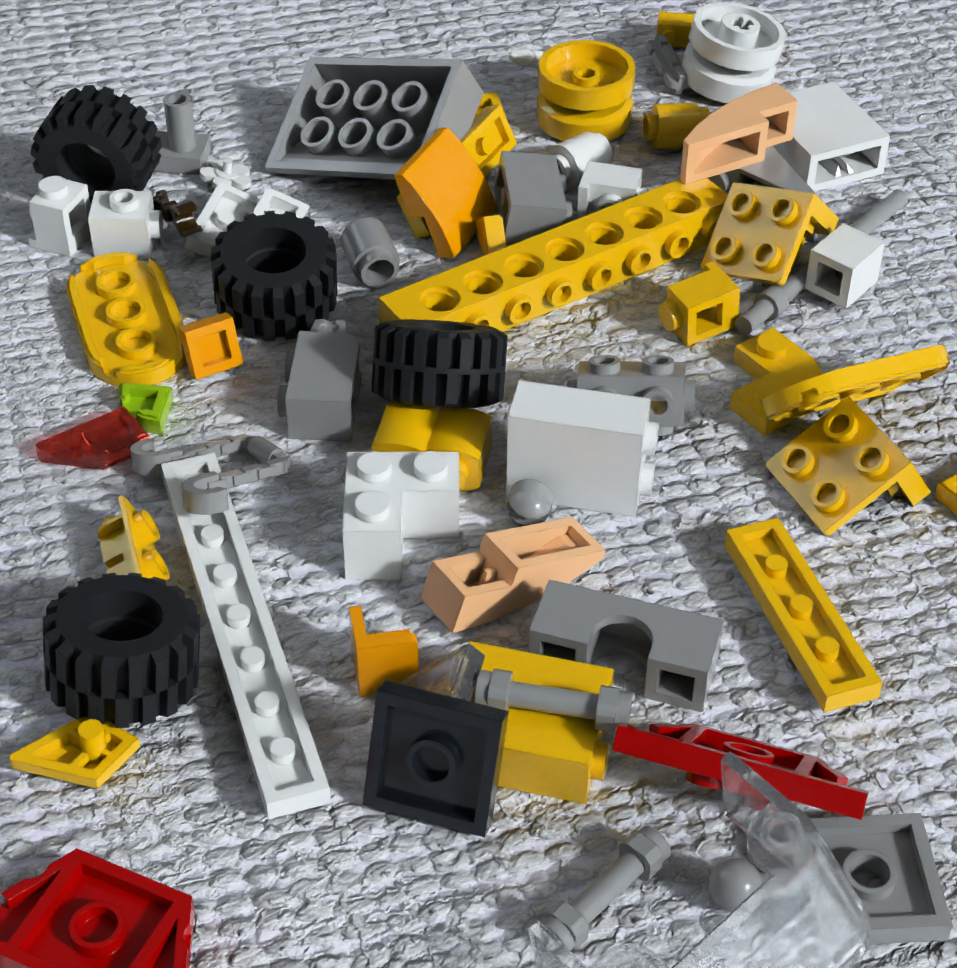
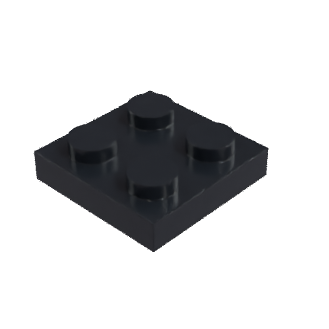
M385 680L376 692L362 805L485 838L492 826L509 711Z

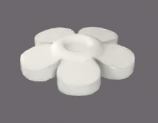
M231 159L212 160L210 167H202L199 174L203 181L212 183L214 189L221 181L239 190H244L251 186L252 181L249 177L250 169L243 164L232 165L233 160Z

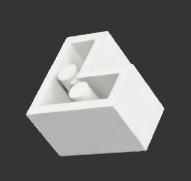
M347 452L342 529L345 580L402 579L403 539H459V452Z

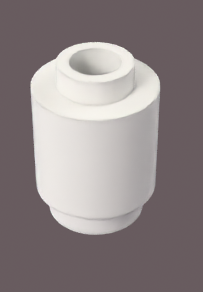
M596 132L578 134L550 147L546 154L556 155L559 172L566 176V189L580 184L588 161L610 164L613 158L612 147L604 135Z

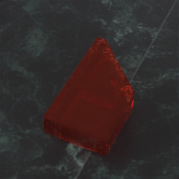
M123 406L35 444L38 459L42 463L105 470L130 459L131 445L143 439H149V435Z

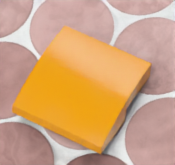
M448 127L439 128L394 175L408 217H425L438 258H455L477 233L475 222L484 216H492L497 210L493 194L480 168L469 151Z

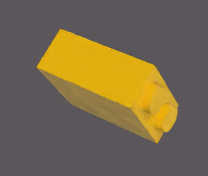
M469 641L451 697H453L457 682L465 678L459 699L461 698L470 668L478 663V670L467 700L469 701L470 699L471 702H475L479 669L493 671V669L513 671V681L594 694H599L601 685L613 687L614 669ZM509 706L498 787L586 804L592 780L603 782L610 754V744L602 742L605 731L595 730V720Z

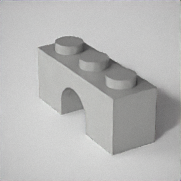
M549 579L529 629L528 652L592 665L598 660L611 655L631 657L640 662L646 669L644 698L703 712L719 659L724 620Z

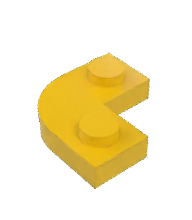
M772 327L735 346L733 362L756 380L731 393L730 409L758 432L766 436L802 416L775 422L774 420L767 419L760 401L769 394L784 387L822 374L821 369L812 356Z

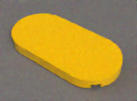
M127 252L102 254L80 265L81 272L76 274L75 277L72 273L67 280L66 289L69 305L88 366L97 378L114 386H120V383L155 385L174 376L187 362L178 327L184 326L160 265L147 258L148 263L139 261L136 254Z
M936 345L860 363L799 381L769 394L760 402L767 419L774 420L775 422L831 409L848 395L854 402L894 392L895 388L910 382H922L947 370L950 365L949 355L945 345Z

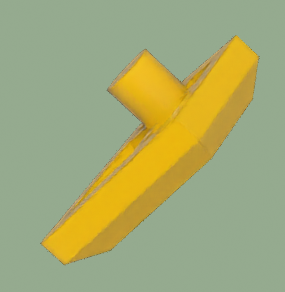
M83 717L75 719L10 754L9 759L13 769L98 789L140 748L139 738L122 728H115V724L112 722H104L102 725L99 720Z

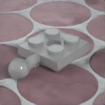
M921 813L863 816L862 820L848 816L791 819L788 836L796 869L758 871L746 860L730 858L716 865L709 877L708 887L713 901L723 910L732 913H740L751 909L756 905L760 897L802 896L813 948L948 941L953 926ZM857 870L873 871L884 880L885 885L878 888L862 886L853 879L851 873Z

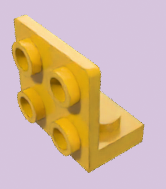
M733 182L700 267L704 271V264L714 261L731 278L783 286L787 281L803 237L810 238L813 233L829 235L835 230L839 218L815 193Z
M849 395L766 462L768 470L825 536L834 533L885 491L890 496L900 491L913 506L931 493L912 462Z

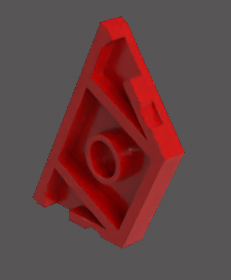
M618 724L612 750L684 770L686 771L685 779L702 787L723 789L724 783L727 782L750 789L749 798L775 807H787L788 801L791 800L862 820L869 793L864 789L847 786L848 778L839 771L830 768L829 764L819 757L699 724H650L649 731L629 724Z
M76 848L49 864L41 875L24 879L1 893L4 903L0 905V968H190L195 914L192 896Z

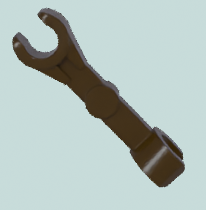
M166 190L156 192V196L153 197L154 210H161L165 222H173L182 237L203 231L202 226L198 225L194 219L192 212L196 211L197 207L193 201L178 205L175 200L169 201Z

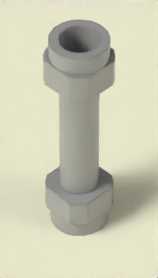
M493 669V671L480 670L475 692V703L508 711L510 706L595 720V730L608 732L617 730L618 724H629L633 693L620 691L618 687L601 685L599 694L516 682L513 681V671Z
M643 826L638 832H632L620 844L619 858L570 904L560 900L545 913V918L535 928L536 935L542 945L550 953L560 958L565 957L570 951L573 952L588 939L589 923L637 878L648 881L662 868V863L671 855L670 846L663 835L649 826Z

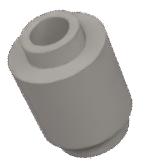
M370 217L360 218L350 223L342 232L340 242L355 277L370 287H382L389 284L397 276L400 259L384 224L380 220Z

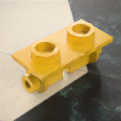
M123 494L120 495L118 500L121 514L106 517L97 531L103 561L109 568L106 570V574L128 575V573L142 574V577L145 578L157 577L166 581L169 580L168 568L156 549L155 542L160 540V533L153 518L146 510L138 512Z

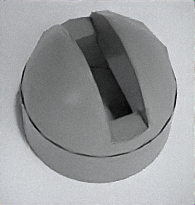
M533 479L515 482L510 489L507 501L509 517L519 526L545 522L551 513L554 500L552 490L546 484Z

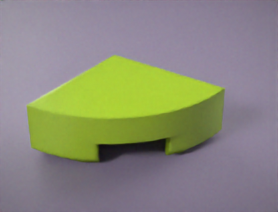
M120 383L119 397L121 409L127 421L142 431L162 435L173 403L172 388L169 386Z

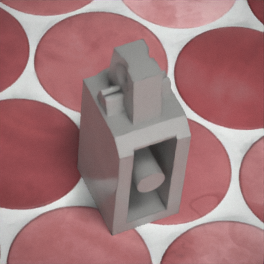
M315 319L310 331H299L295 352L287 351L285 381L288 382V386H279L277 411L279 417L287 418L288 439L352 441L362 374L359 371L360 340L351 333H346L345 320L327 321L325 319Z

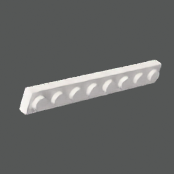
M215 452L161 464L165 488L268 820L330 804V787L228 490L229 510L211 515L190 513L183 507L182 483L186 479L211 471H215L217 474L222 473Z

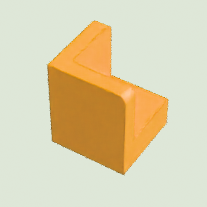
M361 605L350 606L351 652L359 697L376 695L377 689L385 680L419 688V657L416 634L410 633V629L366 634Z

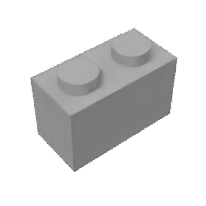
M501 151L494 194L498 215L500 214V217L503 219L506 244L518 243L571 222L572 203L565 200L566 176L559 172L556 155Z

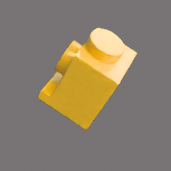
M714 261L704 264V272L667 286V301L660 303L658 306L660 320L663 326L668 331H673L687 347L736 327L735 320L739 317L740 288Z

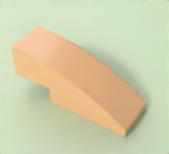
M774 83L738 97L712 112L684 139L680 181L686 185L764 161L767 147L793 139L798 100L780 84Z
M573 517L485 533L478 552L433 560L420 597L452 633L463 631L514 613L540 600L549 579L569 583L602 560L606 550Z

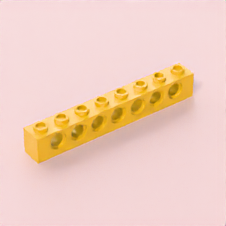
M708 178L686 185L680 179L380 296L378 297L379 324L390 320H440L494 327L501 332L707 247L728 194Z

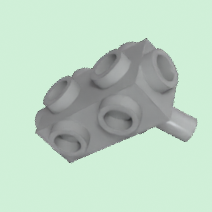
M612 355L593 356L588 361L579 362L577 379L567 380V387L643 398H650L654 395L664 397L667 401H651L649 422L659 423L658 436L671 434L674 431V426L684 427L685 412H695L696 380H685V362H674V359L669 356H648L643 358L642 362L620 361V358Z

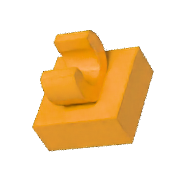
M224 312L178 327L189 374L196 380L244 364L234 320L228 313Z

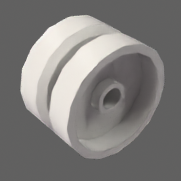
M716 2L706 4L697 9L689 33L690 43L686 47L681 64L686 72L687 85L699 94L723 103H729L751 91L771 85L776 71L775 64L779 61L786 38L783 26L773 16L758 8L741 3Z

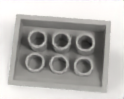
M310 57L264 168L268 173L395 179L394 175L439 128L448 127L461 140L471 128L484 92L462 59Z

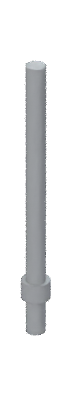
M894 190L853 223L851 227L870 235L907 204V195L902 190ZM809 260L789 275L783 286L770 285L754 298V305L735 320V325L739 332L746 335L750 334L765 320L776 319L789 307V301L805 288Z

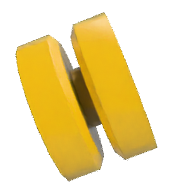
M594 40L568 41L554 45L545 51L538 62V86L540 92L537 96L536 116L539 127L549 136L560 141H565L583 132L600 133L608 141L619 138L628 131L632 122L633 99L631 94L635 85L636 71L633 58L620 47Z

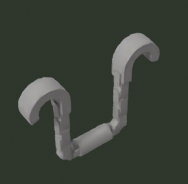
M245 433L185 449L177 446L155 452L153 438L143 439L130 447L132 470L134 473L144 476L162 475L161 464L214 452L216 457H220L229 453L248 450L250 455L263 462L242 467L238 470L219 474L211 471L186 479L182 483L183 507L190 513L200 515L217 514L229 510L227 489L263 480L264 478L286 474L291 466V456H287L283 449L261 436H251Z

